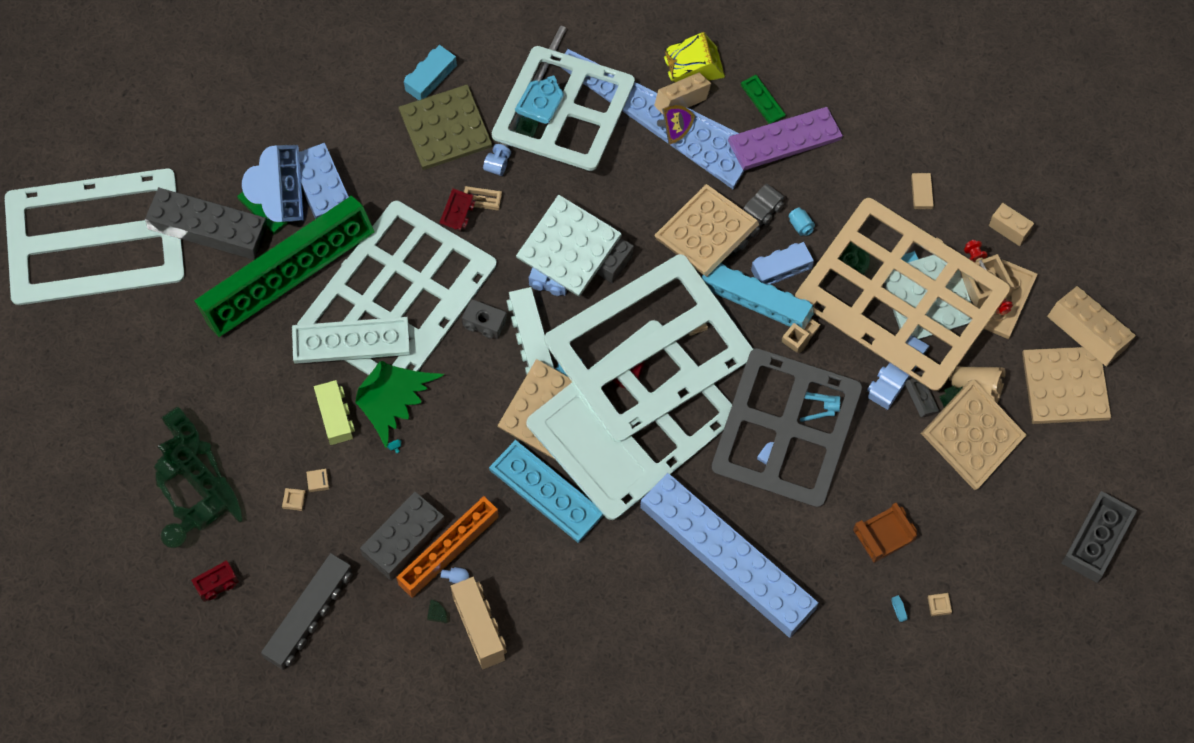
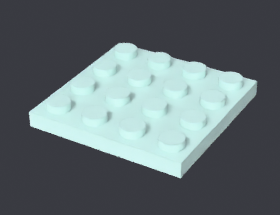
M558 195L516 257L580 297L622 234Z
M935 255L908 262L909 265L933 280L937 279L947 265L945 261ZM893 270L884 283L887 291L914 308L917 307L927 293L926 289L896 270ZM957 270L946 288L971 303L961 272ZM937 298L926 316L948 330L967 325L972 320L940 298ZM893 309L899 329H901L908 318ZM919 325L912 333V336L917 339L933 335Z

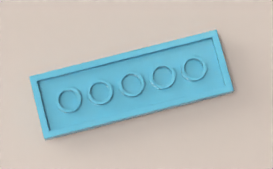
M516 440L489 467L492 473L577 543L604 516L593 502Z

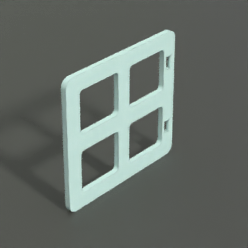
M535 46L531 49L492 130V138L495 141L585 170H595L633 88L635 79L632 75L541 46ZM551 56L561 58V61L553 60ZM541 62L571 70L572 74L563 91L564 97L548 123L541 139H535L508 130L516 114L515 108L532 81ZM604 72L612 74L614 77L604 76ZM587 76L618 85L606 113L574 103ZM567 117H574L600 126L588 154H582L555 145Z

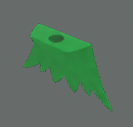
M380 361L360 385L355 403L371 421L385 448L388 445V425L396 429L394 416L409 419L405 404L414 405L421 403L420 398L413 391L426 390L427 387L421 383L435 380L444 374L408 370Z

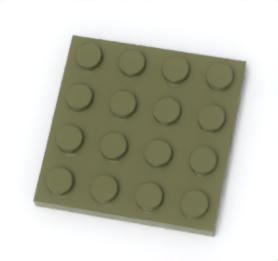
M468 85L398 107L422 170L492 148L491 140Z

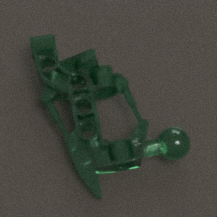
M175 407L160 418L172 432L174 438L158 445L163 455L154 466V469L157 471L155 472L156 486L160 487L164 496L170 502L173 508V515L182 521L180 524L170 523L162 529L160 534L161 540L168 548L180 547L185 542L186 534L193 528L204 529L227 512V509L238 522H242L238 500L226 478L220 474L217 462L211 451V444L199 440V433L194 424L179 407ZM188 431L191 434L183 435L182 432ZM198 454H207L218 477H215L199 460ZM185 456L188 459L182 461L179 459V457ZM197 470L200 474L194 475L191 472ZM178 474L179 476L182 474L204 498L190 509L176 506L165 485L167 481L173 479ZM209 484L213 486V488L206 489L204 488V485Z

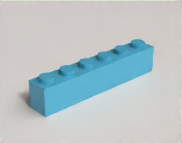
M722 263L707 277L705 275L701 277L712 293L790 327L795 323L802 329H805L814 314L813 305L809 301L798 299L789 292H782L773 285L761 283L754 277H747L738 270L733 271Z

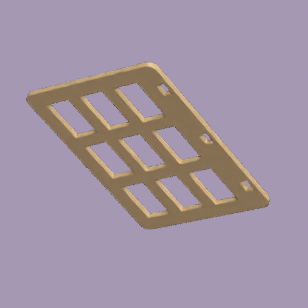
M866 198L861 202L796 292L795 297L801 300L805 299L813 306L818 302L826 307L823 313L813 307V313L929 389L938 391L943 387L1007 297L1010 287L1000 278L945 245L939 238H934L874 199ZM870 215L903 235L891 253L858 232ZM850 242L883 262V265L872 280L839 260V257ZM913 243L918 244L947 263L936 280L931 279L901 260ZM830 270L835 271L864 290L852 308L818 287ZM893 270H896L927 290V293L916 308L882 288ZM957 270L992 291L980 309L946 288ZM874 297L908 318L896 336L862 315ZM937 298H940L972 319L960 337L926 316ZM918 325L952 347L940 365L906 344ZM865 334L875 339L872 345L862 339ZM915 366L924 371L922 377L912 371Z

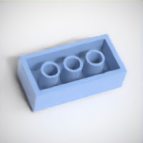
M325 143L299 152L301 187L315 219L347 199L348 195Z

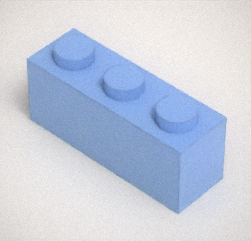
M804 242L800 244L794 243L782 251L776 250L769 256L758 257L752 262L751 271L754 277L761 283L772 285L812 269L814 260Z

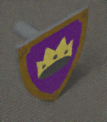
M672 105L663 108L664 119L657 121L658 127L666 128L668 145L681 140L688 133L694 121L695 115L683 106Z

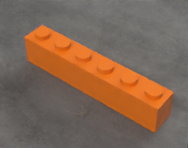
M483 496L396 577L398 585L413 598L499 517L498 509Z

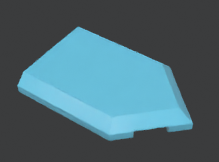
M555 76L547 77V79L542 81L530 82L515 111L520 115L541 123H549L564 97Z

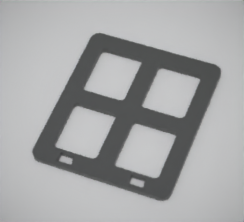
M753 349L746 362L712 462L713 472L814 507L822 506L825 502L862 390L860 382L761 349ZM771 358L783 362L781 368L770 365ZM761 366L792 375L795 378L782 417L770 415L747 406L758 370ZM829 377L841 381L839 387L828 384ZM812 382L845 394L834 430L831 434L797 422L808 386ZM742 421L776 432L765 470L762 473L730 463L728 460ZM791 438H798L825 447L827 450L813 489L781 480L778 477Z

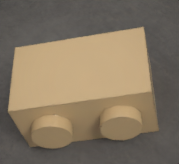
M1002 203L993 214L989 227L1021 246L1030 234L1034 223Z

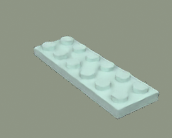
M408 317L292 325L294 364L410 355Z

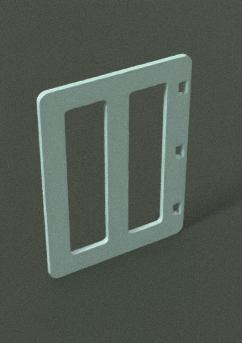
M160 169L8 191L5 194V212L12 302L15 305H25L182 281L185 275L181 239L148 230L145 220L31 237L26 236L25 210L31 208L157 191L158 187L176 192L174 172L171 169ZM153 176V180L142 182V177ZM95 184L94 189L85 190V185ZM37 192L38 197L27 198L26 194ZM162 237L165 261L163 266L39 284H30L28 257L30 255Z
M681 254L669 259L547 332L544 337V343L615 442H622L745 365L750 352L753 350L687 257ZM674 279H679L697 303L695 307L595 368L588 370L570 346L571 341ZM710 322L728 346V349L625 413L619 414L601 390L602 386L703 324ZM733 359L736 364L728 369L725 363ZM686 389L689 394L680 398L678 392ZM638 419L641 424L632 429L629 423Z

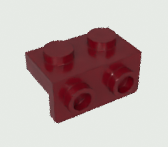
M452 188L439 224L457 231H461V228H466L469 220L466 217L468 210H473L476 202L473 200L474 195H469Z
M227 560L191 580L203 602L215 599L219 593L224 590L229 591L239 583Z

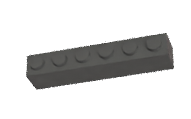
M330 553L262 650L261 654L264 659L283 671L286 666H291L297 650H301L307 642L306 637L309 633H313L316 630L320 617H324L329 611L331 601L339 597L341 593L340 588L344 583L347 584L353 575L351 565Z

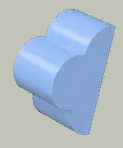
M276 145L266 148L261 154L259 166L249 168L243 176L242 189L244 195L250 202L262 204L265 215L272 221L303 220L298 145Z

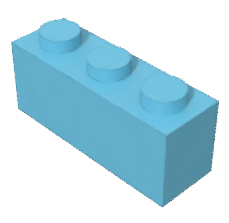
M440 45L436 49H432L428 57L421 61L416 69L405 77V91L418 100L426 98L457 66L456 56Z

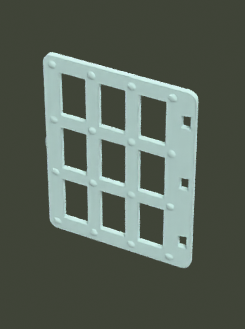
M393 201L372 226L375 233L361 241L348 259L344 260L341 268L297 325L316 324L337 295L355 305L343 322L360 320L365 312L377 319L403 317L424 289L441 299V301L419 329L408 323L409 338L411 339L409 342L410 355L398 356L392 366L404 369L413 364L415 366L413 371H419L465 310L470 300L473 299L494 271L496 259L400 201ZM399 217L415 228L392 256L376 245ZM427 234L441 242L442 245L420 273L403 262L422 237ZM454 250L471 261L448 290L433 281L432 277ZM367 256H370L385 267L366 292L361 295L346 286V284ZM398 273L413 282V284L394 309L389 312L374 303V300L393 275ZM477 274H480L482 278L476 284L473 279ZM446 318L450 321L443 329L439 325L443 321V319ZM371 358L345 360L367 375L378 364L371 360Z

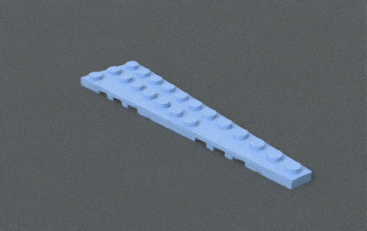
M569 49L565 53L566 55L595 63ZM562 68L563 70H565L566 72H568L570 75L572 74V71H571V70ZM604 72V76L614 77V75ZM587 76L583 84L610 103L618 88L616 84L591 76ZM634 82L622 111L668 143L666 128L657 126V121L664 119L663 114L654 106L657 93ZM689 109L695 115L692 126L681 140L671 144V146L734 189L745 170L739 164L728 142V138L739 133Z

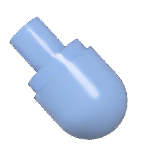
M454 567L451 568V571L442 570L441 578H448L449 582L456 584L468 579L469 573L463 568Z

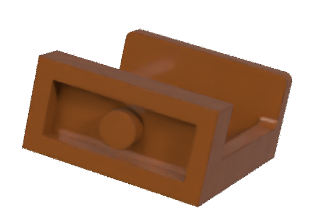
M897 503L892 504L890 509L865 522L862 520L857 522L854 526L853 531L874 563L914 542L917 537L915 526L908 522L905 510L901 506L899 507Z

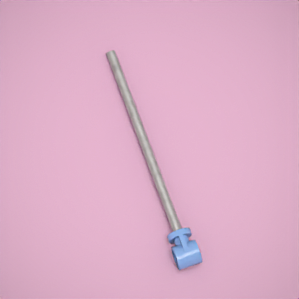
M564 26L559 27L549 47L550 50H557L566 31ZM542 62L533 81L542 80L549 63ZM516 114L509 128L510 131L516 132L523 115ZM504 143L495 144L493 147L494 154L488 153L483 169L502 176L507 167V159L511 155V151L508 148L509 145Z

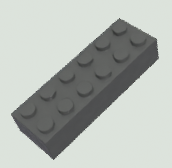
M159 187L145 217L148 230L253 260L257 256L267 230L265 217Z

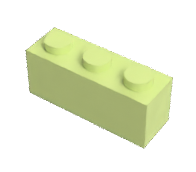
M336 380L314 386L330 445L353 439L351 432H355L352 420H347L346 415H349L350 412L347 403L343 404L342 398L345 397L342 386L338 387Z

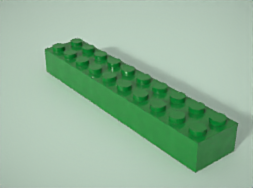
M351 195L195 299L194 301L210 329L218 337L222 336L375 233L363 205Z

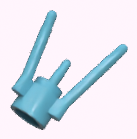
M806 392L804 399L824 401V409L828 411L800 418V421L835 416V412H840V396H827Z

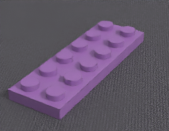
M827 107L729 136L728 142L742 169L746 170L839 141L843 136Z

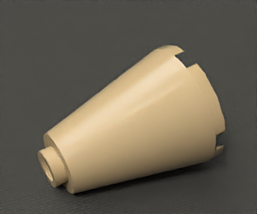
M956 367L950 375L949 381H952L953 386L962 389L971 379H974L998 403L1004 385L1001 377L1005 378V368Z

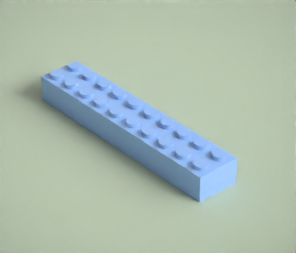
M669 473L642 498L640 508L789 638L816 610L818 602Z

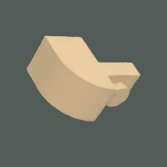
M810 319L806 328L802 329L793 323L782 337V343L799 354L805 349L809 340L820 328V324Z

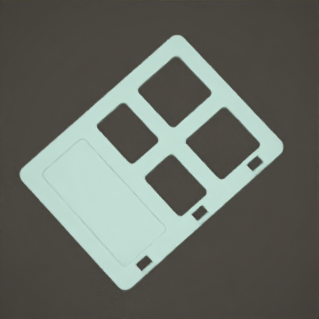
M655 320L649 321L588 370L605 362L659 329L662 325ZM677 342L667 346L664 350L680 367V371L654 392H648L630 370L617 377L638 401V404L698 367ZM573 383L569 384L531 414L526 421V425L603 515L609 520H615L645 496L667 473L671 474L724 430L732 404L713 384L703 390L702 393L715 406L719 414L692 436H687L668 413L655 420L677 446L673 452L659 463H655L632 436L622 442H615ZM635 419L629 424L631 425V427H633L639 422V420ZM717 421L721 426L713 431L710 426ZM674 457L677 463L670 468L666 462ZM629 493L633 499L625 504L621 499Z

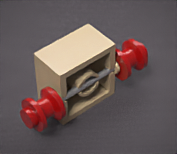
M969 241L964 248V252L971 255L969 260L1006 282L1010 287L1007 297H1010L1014 285L998 254L987 258L988 254L986 251H981L980 249L982 247L981 241ZM961 272L965 287L974 306L980 308L992 291ZM1004 299L995 313L1000 315L1009 313L1013 307L1012 302Z

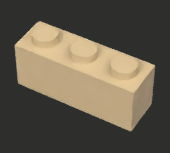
M700 72L658 89L654 106L662 114V109L668 106L679 105L685 108L693 106L707 99L711 83Z

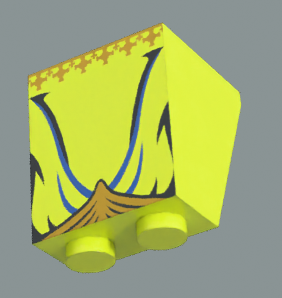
M705 32L664 48L666 53L664 59L670 68L668 74L672 82H678L699 72L708 81L725 77L717 46Z

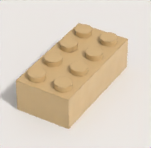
M1078 286L1061 298L1047 316L1105 366L1125 351L1136 336Z
M474 577L451 585L454 602L482 670L505 661L506 645L503 637H498L499 628L495 618H490L492 617L491 609L487 599L483 601L484 592L480 582H475Z

